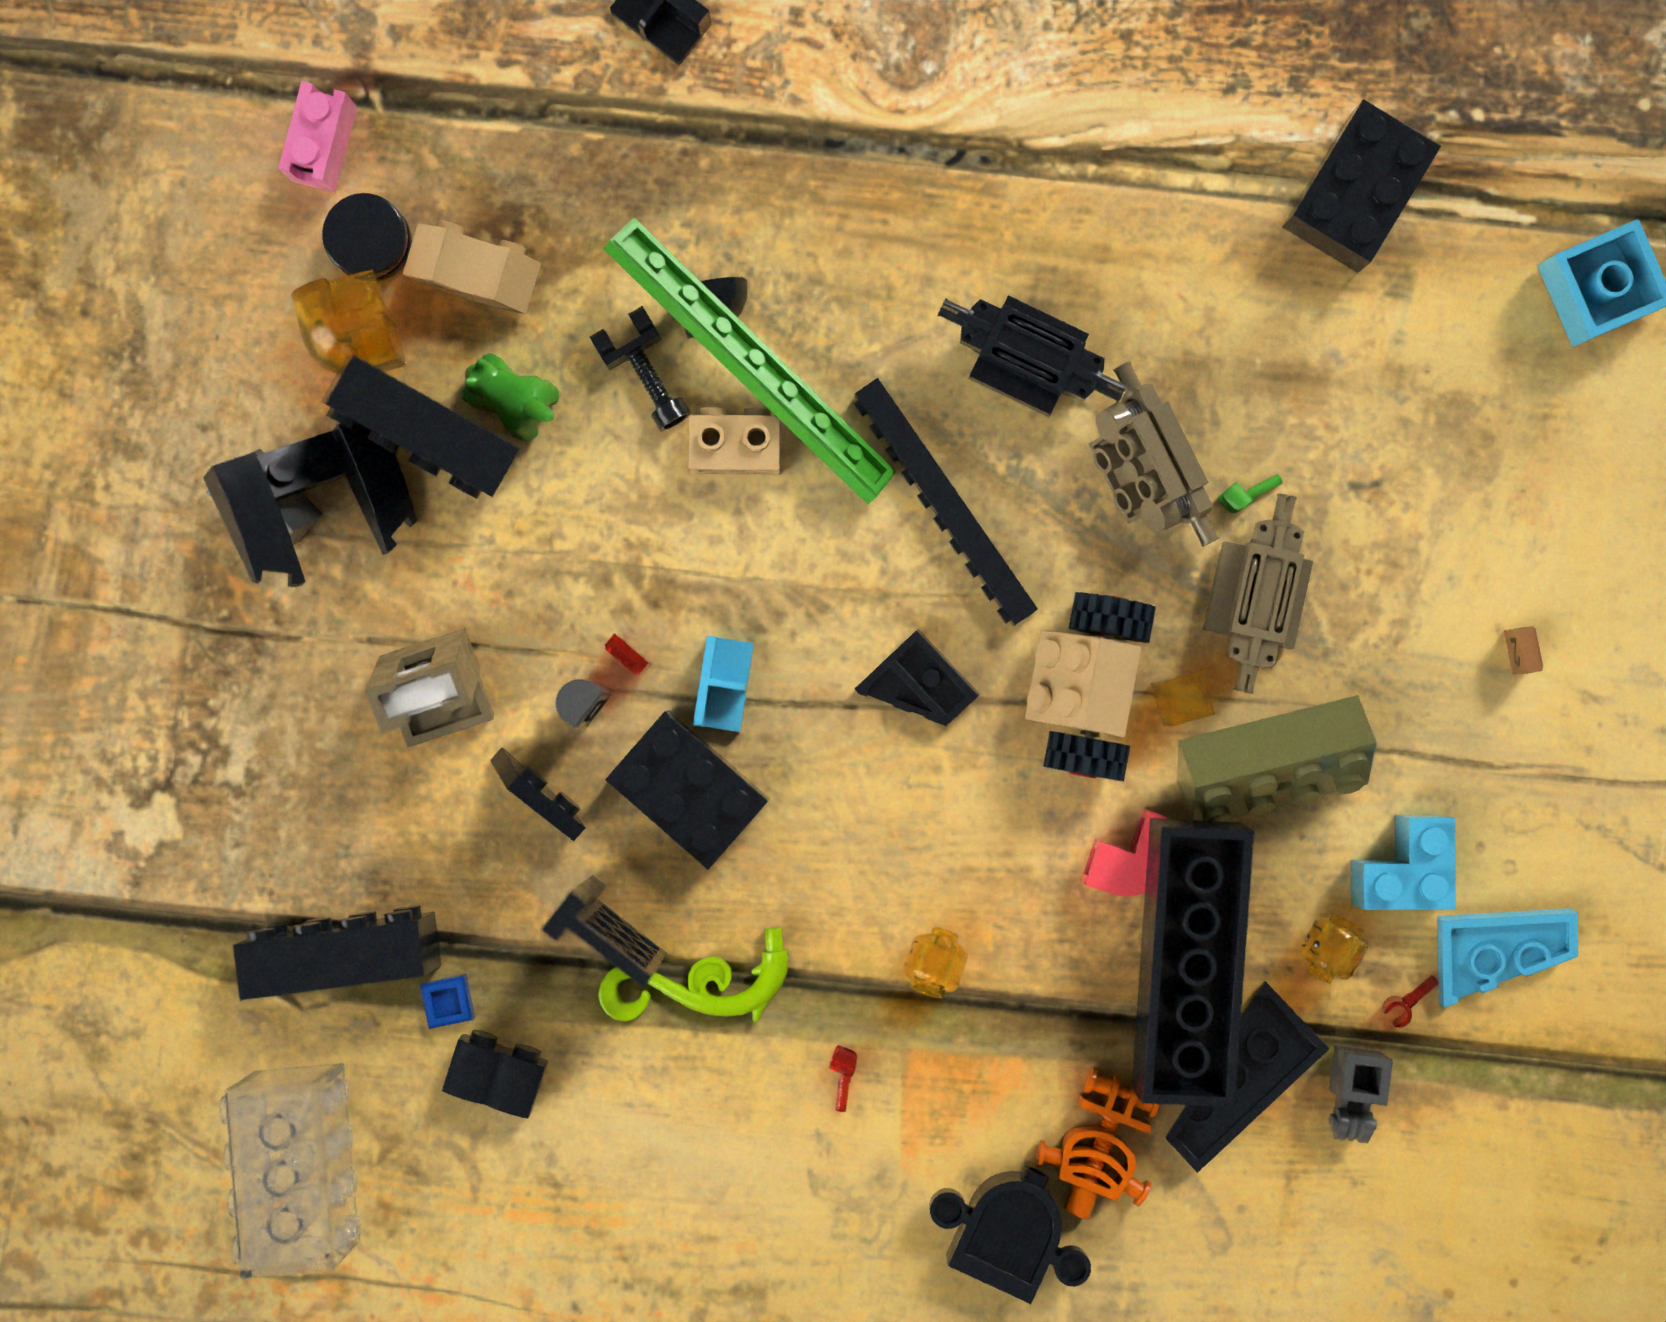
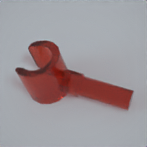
M1431 975L1403 998L1391 996L1384 1001L1382 1007L1384 1014H1387L1395 1006L1404 1007L1403 1014L1393 1021L1394 1027L1403 1028L1411 1022V1008L1439 985L1438 980Z
M841 1045L836 1046L828 1069L841 1074L838 1081L835 1110L846 1112L849 1084L856 1069L857 1054L855 1051Z

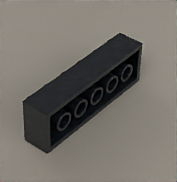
M1150 818L1131 1087L1143 1104L1234 1107L1254 845V831L1241 822Z

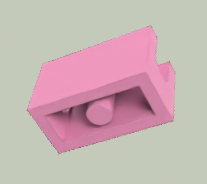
M301 81L278 167L292 182L335 193L357 111V106L346 92L334 89L332 96L319 91L312 83ZM305 168L312 169L313 172H312V173H308V172H305L304 169H305Z

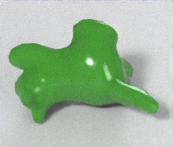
M492 353L483 355L475 364L466 369V387L461 391L462 399L471 406L496 413L511 435L521 441H530L538 435V421L550 422L554 419V414L549 406L557 404L559 400L558 389L551 382L542 380L537 376H520L500 357Z

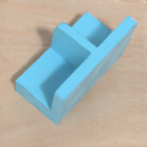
M707 635L693 726L741 732L754 643Z

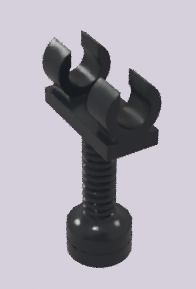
M641 306L628 314L640 334L638 338L617 350L604 328L590 336V339L609 371L627 360L631 361L630 364L633 365L632 367L635 369L637 376L642 381V384H644L646 391L649 392L650 398L653 400V403H656V410L651 414V417L662 432L684 421L691 412L681 397L674 399L669 396L662 381L657 377L658 374L655 373L656 371L653 369L651 362L646 358V354H644V350L658 343L662 338L644 307Z

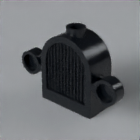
M1025 1165L1022 1172L1006 1171L989 1177L976 1189L969 1204H965L963 1196L951 1188L940 1189L931 1197L929 1209L934 1223L944 1229H952L958 1226L946 1252L948 1266L1029 1304H1032L1050 1264L1053 1265L1058 1280L1064 1285L1071 1287L1085 1283L1091 1273V1263L1083 1249L1074 1245L1058 1247L1062 1234V1221L1055 1200L1046 1187L1049 1176L1033 1167Z

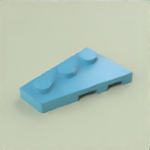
M1572 908L1437 916L1439 1004L1443 1008L1459 1003L1458 999L1477 991L1485 993L1498 988V983L1522 974L1529 976L1578 957V912Z

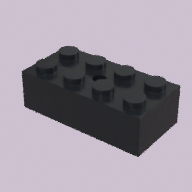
M347 354L321 401L330 407L326 416L353 431L357 423L371 430L367 437L371 441L393 453L397 452L399 446L412 452L408 459L409 462L436 477L441 469L452 475L448 482L449 484L478 499L481 492L491 497L494 496L519 451L518 447L353 354Z
M420 905L393 909L394 912L385 913L384 918L377 919L376 911L349 915V918L340 919L338 924L332 925L331 917L304 921V924L292 926L293 930L287 931V923L259 927V930L247 932L246 940L233 945L239 999L241 1001L426 976L442 965L435 911L421 913Z

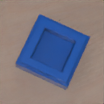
M467 974L420 984L429 1029L470 1021L475 1018Z

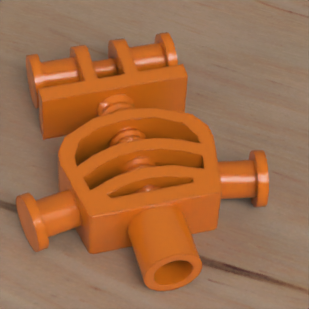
M1091 1067L1086 1077L1083 1092L1089 1094L1092 1090L1104 1095L1102 1102L1080 1094L1077 1103L1081 1108L1104 1117L1100 1127L1087 1125L1071 1128L1062 1139L1061 1149L1046 1146V1141L1040 1140L1035 1161L1037 1168H1042L1043 1164L1057 1166L1056 1172L1060 1180L1073 1184L1064 1210L1084 1219H1089L1098 1194L1117 1201L1122 1192L1133 1198L1134 1205L1139 1207L1144 1202L1150 1192L1152 1183L1147 1180L1142 1183L1132 1177L1137 1166L1135 1155L1116 1132L1118 1131L1119 1124L1122 1123L1149 1134L1152 1125L1148 1120L1133 1115V1109L1136 1107L1147 1111V1117L1154 1118L1160 1105L1143 1104L1131 1088L1132 1083L1128 1089L1121 1087L1120 1076L1114 1074L1111 1078L1098 1074V1068ZM1116 1096L1124 1098L1121 1109L1113 1107ZM1083 1138H1096L1093 1145L1076 1144ZM1112 1144L1120 1147L1124 1152L1125 1162L1123 1166L1109 1153ZM1074 1157H1088V1161L1069 1159ZM1105 1162L1119 1173L1116 1179L1103 1169Z

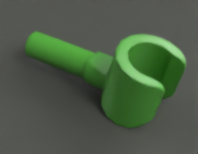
M1276 474L1252 486L1247 491L1236 481L1218 497V500L1228 512L1237 513L1248 506L1254 499L1258 498L1259 495L1281 485L1282 479Z

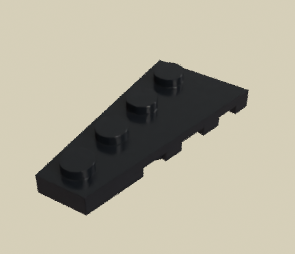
M1264 981L1241 1017L1234 1107L1185 1105L1165 1136L1166 1140L1198 1173L1330 1048L1274 989Z

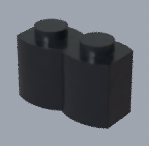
M472 1030L471 1035L462 1034L458 1039L442 1091L463 1100L483 1104L498 1111L528 1119L532 1113L548 1060L540 1057V1050L525 1044H515L514 1049L497 1044L498 1037L488 1032Z

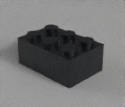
M1363 99L1347 118L1282 228L1359 273L1372 262L1441 148V145Z
M669 710L663 712L605 779L708 870L770 799Z

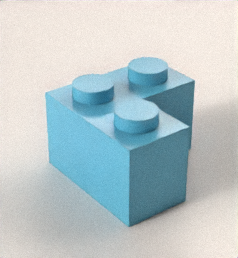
M1395 815V860H1351V905L1363 910H1456L1455 818L1443 815Z

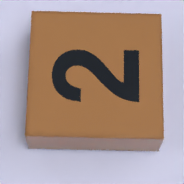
M1530 626L1504 630L1512 674H1529L1542 671L1543 663L1536 628Z

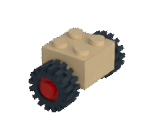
M1075 592L1069 629L1101 636L1092 637L1041 630L1039 644L1035 653L1036 660L1031 687L1027 696L1025 719L1080 729V734L1086 735V737L1050 731L1043 767L1067 771L1078 776L1095 779L1099 777L1124 782L1130 745L1098 740L1095 737H1100V733L1125 737L1141 646L1118 642L1117 639L1149 643L1156 606L1121 597Z

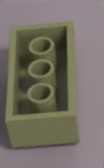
M1356 695L1181 739L1178 741L1177 783L1190 820L1229 822L1232 818L1248 814L1254 817L1263 816L1279 806L1291 803L1306 805L1316 801L1323 795L1335 792L1350 794L1360 790L1369 783L1377 742L1359 696Z

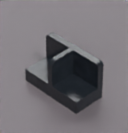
M615 0L610 7L611 14L676 64H681L712 25L709 10L697 0Z

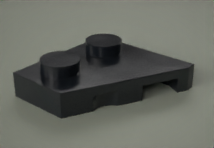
M919 629L855 688V691L860 695L871 696L892 704L895 708L909 713L914 712L944 726H947L980 695Z
M501 747L490 761L506 789L572 841H575L586 828L577 815L580 807L563 792L560 791L557 795L546 786L548 782L536 770L528 765L524 767Z

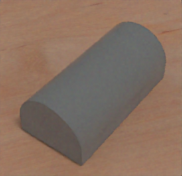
M578 679L569 681L560 688L556 696L557 712L573 728L587 727L612 694L610 693L612 691L603 684L593 680Z

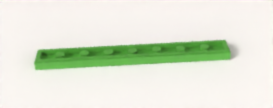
M635 217L607 243L603 250L859 497L869 504L879 495L896 471Z

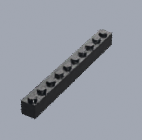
M876 378L856 392L854 398L857 401L853 403L862 417L868 416L872 422L869 428L878 440L884 439L888 445L885 449L888 456L894 463L899 461L904 468L901 472L902 476L910 486L915 484L920 491L917 495L918 499L926 509L931 507L936 515L933 520L941 532L947 530L952 538L949 543L957 555L962 553L968 561L965 567L973 578L977 576L984 584L980 588L988 600L994 599L1000 607L996 611L1005 624L1010 622L1014 626L1038 610L881 381Z

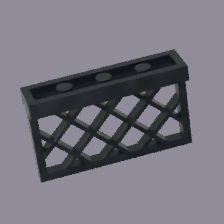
M592 875L570 891L541 930L555 941L570 930L644 988L667 953L597 899L606 885Z

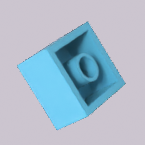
M1639 219L1557 253L1537 265L1572 347L1666 307V280Z

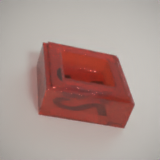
M614 633L604 645L611 655L635 675H643L653 664L619 634Z

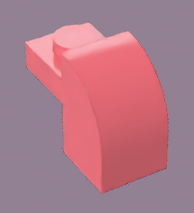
M1143 809L1129 851L1095 839L1080 881L1085 885L1117 896H1136L1145 893L1150 818L1167 819V817Z

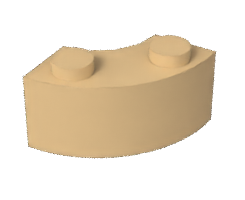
M438 220L437 226L418 223L402 274L403 276L468 300L526 314L541 263L526 256L525 247L507 240H500L499 245L466 236L463 234L465 230L463 227L445 220Z

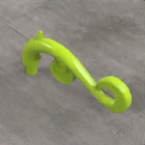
M782 927L764 929L766 950L762 951V962L752 969V974L759 976L749 988L740 993L729 996H716L707 991L706 985L709 981H715L718 984L719 991H724L732 979L730 965L723 958L717 956L703 957L693 964L688 974L689 988L656 972L647 984L691 1010L707 1015L724 1017L744 1015L752 1011L753 1021L759 1022L763 1011L782 987L788 971L789 956L788 949L783 946ZM615 967L605 975L600 983L598 993L600 1005L605 1013L615 1020L623 1022L635 1020L648 1007L651 994L648 990H643L640 998L634 1002L622 1000L618 992L619 983L630 977Z

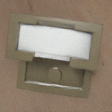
M465 628L380 655L365 689L381 733L400 728L407 747L494 719L493 709L479 675L480 667Z

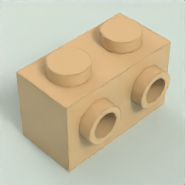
M704 407L699 408V415H689L688 470L691 474L780 475L781 420L776 415H771V411L768 408H745L744 415H726L725 408Z

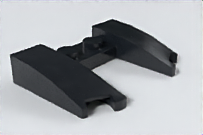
M340 423L332 431L260 455L252 452L213 465L204 475L205 484L252 583H259L261 581L263 571L287 573L288 587H299L306 582L289 531L277 504L278 500L346 477L382 555L388 554L397 545L391 536L403 522L410 528L416 523L417 518L396 454L368 439L367 437L371 432L370 429L357 423L353 431Z

